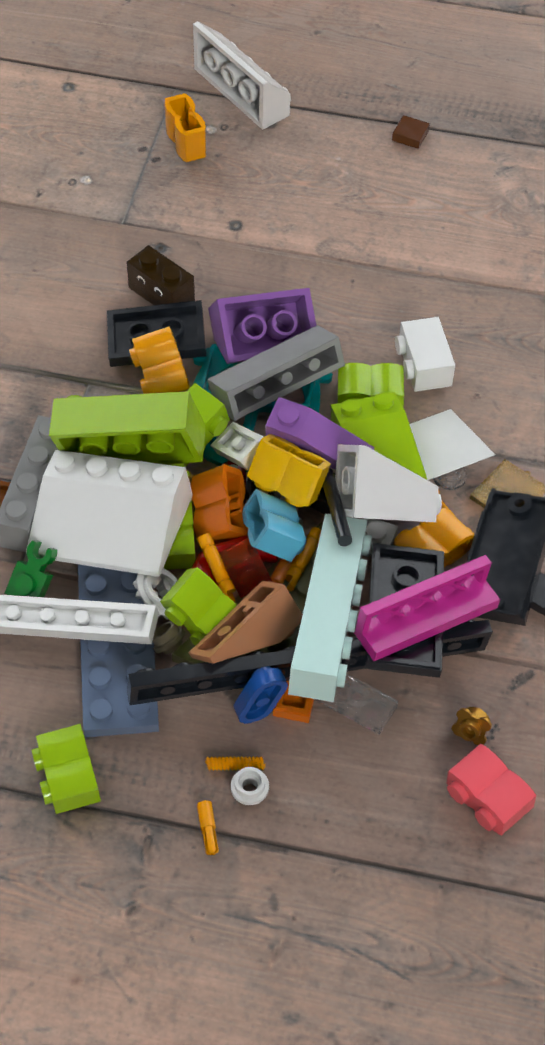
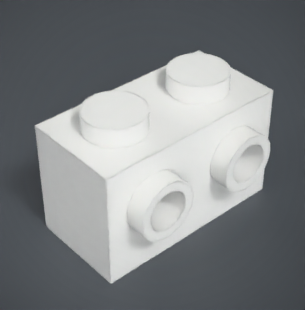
M439 317L401 322L400 335L395 337V347L397 354L403 356L404 376L406 380H411L414 392L452 386L455 362Z

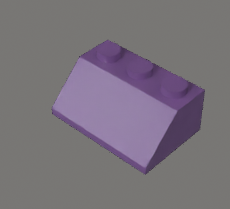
M310 288L217 299L208 308L214 341L227 364L246 361L316 326Z

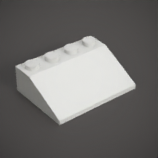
M55 450L42 477L28 545L31 541L42 542L39 548L41 558L45 556L48 548L57 549L55 561L160 577L193 496L186 467Z

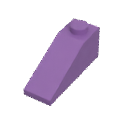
M278 397L265 425L266 436L273 434L288 440L300 449L324 458L331 463L330 468L335 470L338 444L365 445L373 450L375 448L315 410Z

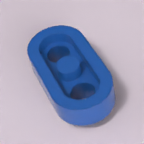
M265 666L253 672L233 706L241 723L249 724L264 719L273 711L288 687L280 669Z

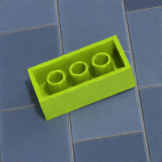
M189 391L91 397L70 395L67 398H54L49 436L58 450L157 464L203 462L206 425Z

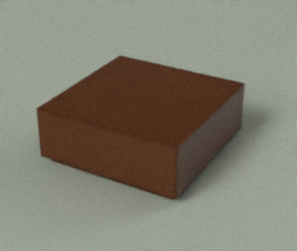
M403 115L393 131L392 141L419 149L429 132L430 123Z

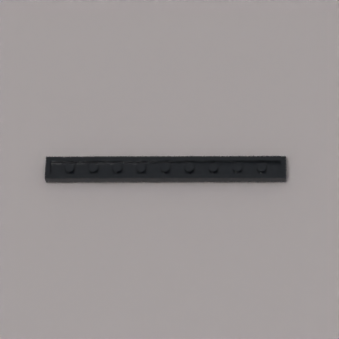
M471 619L443 631L442 657L485 650L493 633L489 620L475 621ZM358 638L352 641L350 659H342L341 664L348 665L347 672L365 669L366 650ZM295 646L270 653L256 651L244 657L230 658L214 664L208 662L197 664L184 662L176 664L171 668L158 670L144 668L138 670L135 673L128 674L127 696L129 706L244 688L253 672L265 666L280 669L286 681H289Z

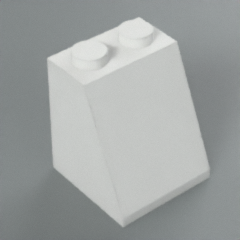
M337 445L335 480L346 517L436 522V517L440 513L442 505L437 485L365 445Z

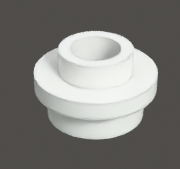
M245 767L239 770L231 780V793L233 797L245 805H255L262 802L269 792L267 776L255 767ZM247 784H253L257 789L245 791L243 787Z

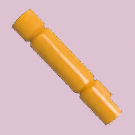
M317 527L311 528L303 551L296 555L286 574V580L289 582L287 589L290 592L296 587L318 546L321 529Z
M210 533L199 536L197 541L203 550V554L216 582L219 584V588L226 596L236 602L232 594L236 589Z

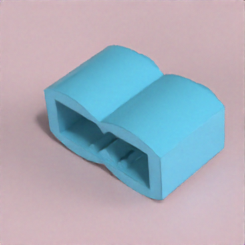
M255 489L243 507L242 514L245 526L249 527L248 538L251 546L292 562L294 557L303 551L306 544V536L302 525L299 524L296 507L284 500Z

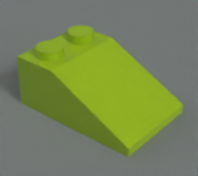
M395 392L379 393L371 397L356 400L349 399L330 405L331 421L375 447L374 450L427 480L405 409Z

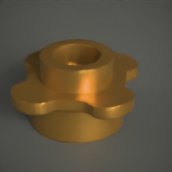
M477 707L460 708L456 713L458 720L451 727L453 733L466 741L473 742L475 745H484L487 741L485 734L492 728L489 716Z

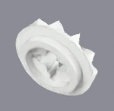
M164 568L160 577L137 574V578L133 582L134 587L138 590L135 597L141 599L144 604L156 605L159 611L158 616L162 615L168 620L164 613L166 609L161 604V599L158 595L164 597L178 580Z

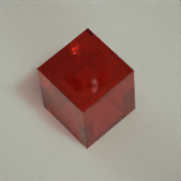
M249 538L219 552L225 569L240 598L247 596L262 581L273 582L259 551L251 546Z

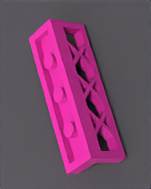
M486 555L360 607L354 634L372 660L377 661L498 608L500 598L486 581L492 562Z

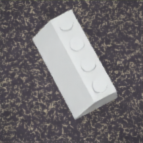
M198 21L193 23L194 69L262 130L290 116L291 96L285 87L276 82L268 72L261 69L254 63L252 58L246 56L233 42H230L221 33Z

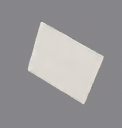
M451 409L410 424L427 480L495 455Z

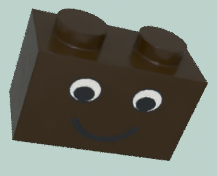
M146 246L127 261L129 288L151 304L161 305L195 301L194 276L151 246Z

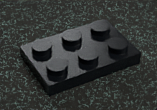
M202 300L107 310L108 359L110 367L134 365L129 349L134 348L132 339L169 326L173 332L181 359L206 357Z

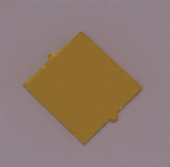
M504 459L470 494L469 499L485 508L489 492H491L492 488H495L497 491L531 494V496L545 497V484L532 477L530 471H523Z

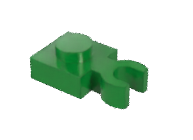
M31 541L27 547L28 562L17 561L4 594L45 597L53 575L45 572L47 565L55 561L57 549L48 548L45 556L41 558L39 548L42 542Z

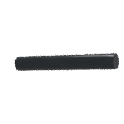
M329 468L323 483V489L338 544L340 546H348L352 543V536L333 470Z

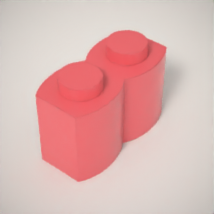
M483 744L478 745L448 771L446 784L448 785L447 790L457 803H465L474 809L475 818L488 831L493 830L502 836L534 808L537 796L522 778L509 770L494 752Z

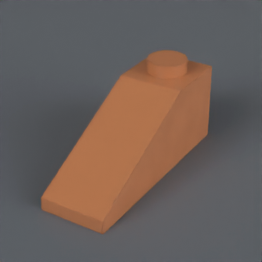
M262 581L188 653L193 659L214 664L280 643L294 633L295 628L301 623L303 614L284 584Z

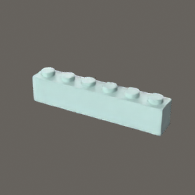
M325 513L291 664L288 695L334 702L336 688H344L348 665L341 664L342 659H350L353 637H347V632H355L358 611L352 610V606L359 607L363 585L357 584V580L364 581L367 560L361 558L362 556L369 557L372 540L371 535H365L367 520L346 517L352 536V543L348 546H340L331 515Z

